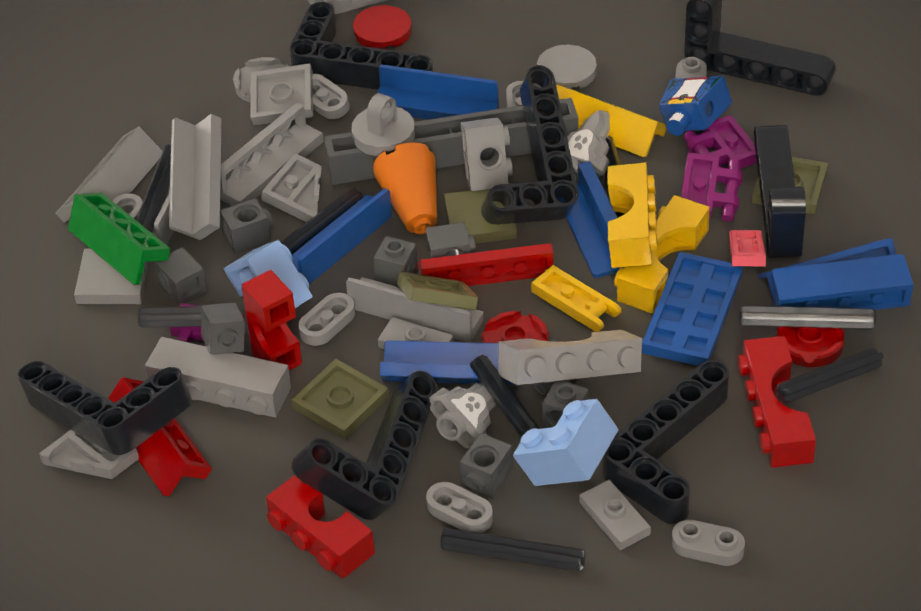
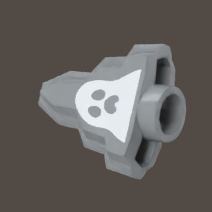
M596 111L585 119L579 130L569 132L567 135L576 181H578V164L584 162H591L598 178L605 174L609 164V160L606 157L609 146L605 140L610 131V115L608 112Z
M475 383L469 389L457 386L449 391L442 388L429 398L431 403L430 410L437 418V429L445 439L450 441L456 440L464 448H470L480 433L487 435L485 430L491 423L489 411L496 405V402L482 383Z

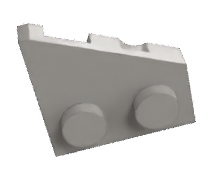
M294 153L264 188L261 200L300 220L308 222L317 215L322 166Z
M72 430L39 453L41 462L44 465L113 479L139 459L137 449L135 448L123 455H113Z

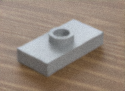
M392 317L378 338V348L384 349L385 341L454 342V338L451 334Z
M610 480L579 495V503L620 551L651 535V526Z

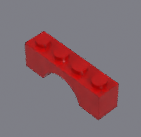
M785 336L744 340L743 355H738L737 358L740 376H746L747 381L744 384L747 401H753L752 420L754 427H760L761 430L759 434L761 453L768 455L771 468L813 463L816 438L808 413L796 411L783 405L774 395L777 392L776 386L779 383L791 379L792 359Z

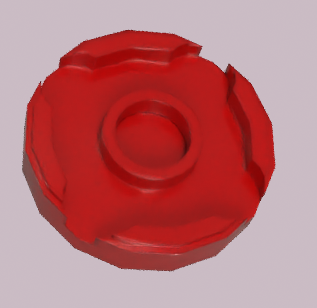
M381 5L370 7L359 13L353 21L356 41L364 47L387 50L386 46L394 45V48L405 43L412 33L410 16L404 10L395 6Z
M509 311L489 319L482 332L481 343H499V341L519 339L549 341V332L546 324L537 316L530 313L529 316L521 315V311Z
M778 327L776 337L785 336L792 363L804 367H822L834 362L841 355L845 342L843 328Z

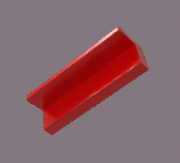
M551 243L421 259L419 261L420 275L463 281L467 286L538 278L553 265V249Z
M121 377L108 399L116 403L144 381ZM175 418L135 448L139 457L138 461L164 496L172 494L183 476L206 479L212 470V467Z

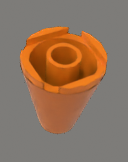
M415 142L394 146L396 151L388 155L384 151L377 157L373 164V173L382 190L386 188L390 191V202L406 229L419 235L426 234V228L434 227L437 224L436 158L433 151H429L428 146Z

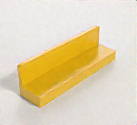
M556 84L559 99L572 98L578 115V130L585 119L596 111L608 112L610 115V131L607 136L613 138L615 147L642 157L648 155L655 135L663 137L667 128L664 123Z

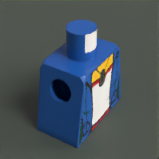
M724 76L671 79L660 101V110L668 131L673 135L679 136L684 131L709 128L731 105L732 100Z

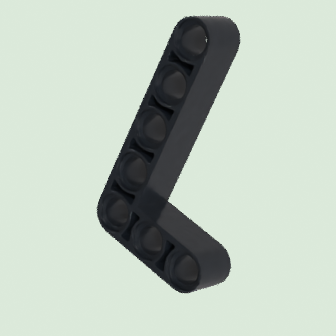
M722 0L688 1L686 6L685 58L696 57L704 61L707 71L816 96L823 95L827 91L836 71V65L829 57L720 32Z
M317 2L310 5L290 45L292 66L311 64L313 74L322 75L335 84L379 90L380 65L433 72V62L431 58L425 55L333 42L336 35L335 14L333 6L327 2Z
M542 65L533 66L528 70L520 88V96L538 181L493 186L481 207L483 218L491 224L499 225L564 219L569 215L578 199V187L555 78L552 71ZM533 83L539 84L542 88L536 87ZM538 111H543V112H545L548 116H544V115L540 114ZM544 139L550 140L554 145L546 143ZM550 168L557 169L560 174L552 172ZM556 197L563 198L566 203L558 201ZM524 199L533 201L535 205L526 203ZM493 201L500 202L504 208L497 207Z
M788 126L754 127L755 155L768 258L802 256L806 198L804 187H795Z
M714 360L702 363L618 432L603 456L604 479L606 481L610 480L619 491L665 523L677 524L688 517L690 486L684 478L657 459L725 403L728 396V367L724 363Z
M42 361L30 362L24 365L17 373L19 382L31 406L113 455H123L132 451L185 411L192 403V397L183 374L176 367H167L159 370L116 403Z
M416 371L395 389L366 463L332 442L323 438H316L292 460V470L295 476L363 519L373 520L380 516L395 503L399 496L430 412L431 403L429 398L437 392V384L434 378L425 371Z

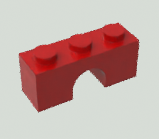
M270 269L241 284L253 357L286 364L290 371L302 364L299 340L293 335L286 323L296 317L294 297L292 291Z
M295 475L266 496L267 519L272 527L277 531L283 530L292 538L300 550H307L315 556L325 570H332L344 579L375 554L372 530L348 511L336 520L329 522L318 521L325 515L323 494L302 482Z

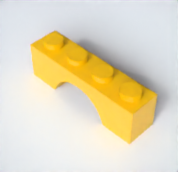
M646 163L608 166L610 203L614 212L624 213L623 216L608 221V244L612 268L650 265L652 264V251L658 250L654 175H648Z
M674 195L667 206L661 207L656 221L658 250L652 251V264L621 267L618 270L614 280V286L617 287L618 302L654 314L668 280V269L660 263V260L673 252L695 251L709 231V206Z

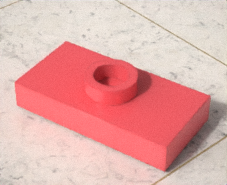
M729 231L732 266L766 267V253L762 231Z

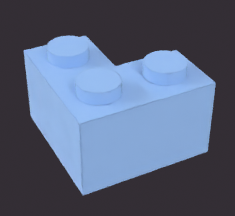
M279 239L250 251L223 268L240 297L243 296L241 284L270 269L292 291L295 308L313 297L309 291L307 279L301 273H298L292 263V255L289 249L281 244Z
M598 399L575 400L564 408L563 414L555 427L527 431L522 436L521 443L514 452L513 457L534 486L590 480L619 429Z

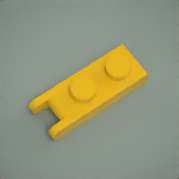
M554 265L531 283L532 293L595 332H600L604 328V323L598 318L604 312L614 318L622 313L617 303Z

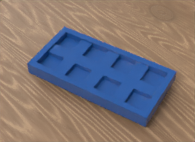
M679 252L642 341V353L695 366H700L702 363L710 361L743 276V266H732V263Z

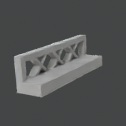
M298 102L295 103L221 164L220 200L234 206L257 198L294 153L305 158L324 142L323 133L306 124L304 105ZM295 119V125L289 129L292 120ZM275 135L272 143L268 146L271 138ZM254 152L251 161L247 163L250 155ZM233 170L230 178L226 181V174Z

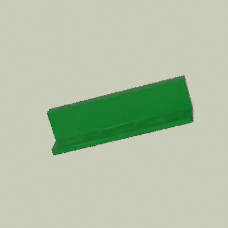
M103 193L74 195L68 230L133 285L140 284L145 262L166 261L169 259L171 248Z

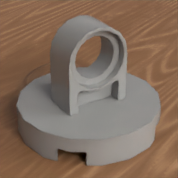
M377 93L370 100L368 108L358 114L352 122V136L355 140V145L365 154L379 156L383 151L395 150L394 146L414 141V120L410 113L396 107L394 98Z

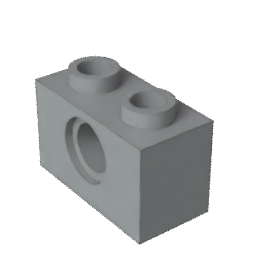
M498 118L460 122L466 184L470 191L491 189L495 185L508 184V176L513 175L511 158L506 157L505 146L510 145L508 127H503ZM484 149H495L491 159H480L481 152Z

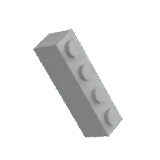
M165 337L160 338L145 364L147 379L161 369L167 367L179 368L192 400H201L223 407L245 410L257 415L276 418L291 389L289 369L286 364L237 353L210 354L206 346Z

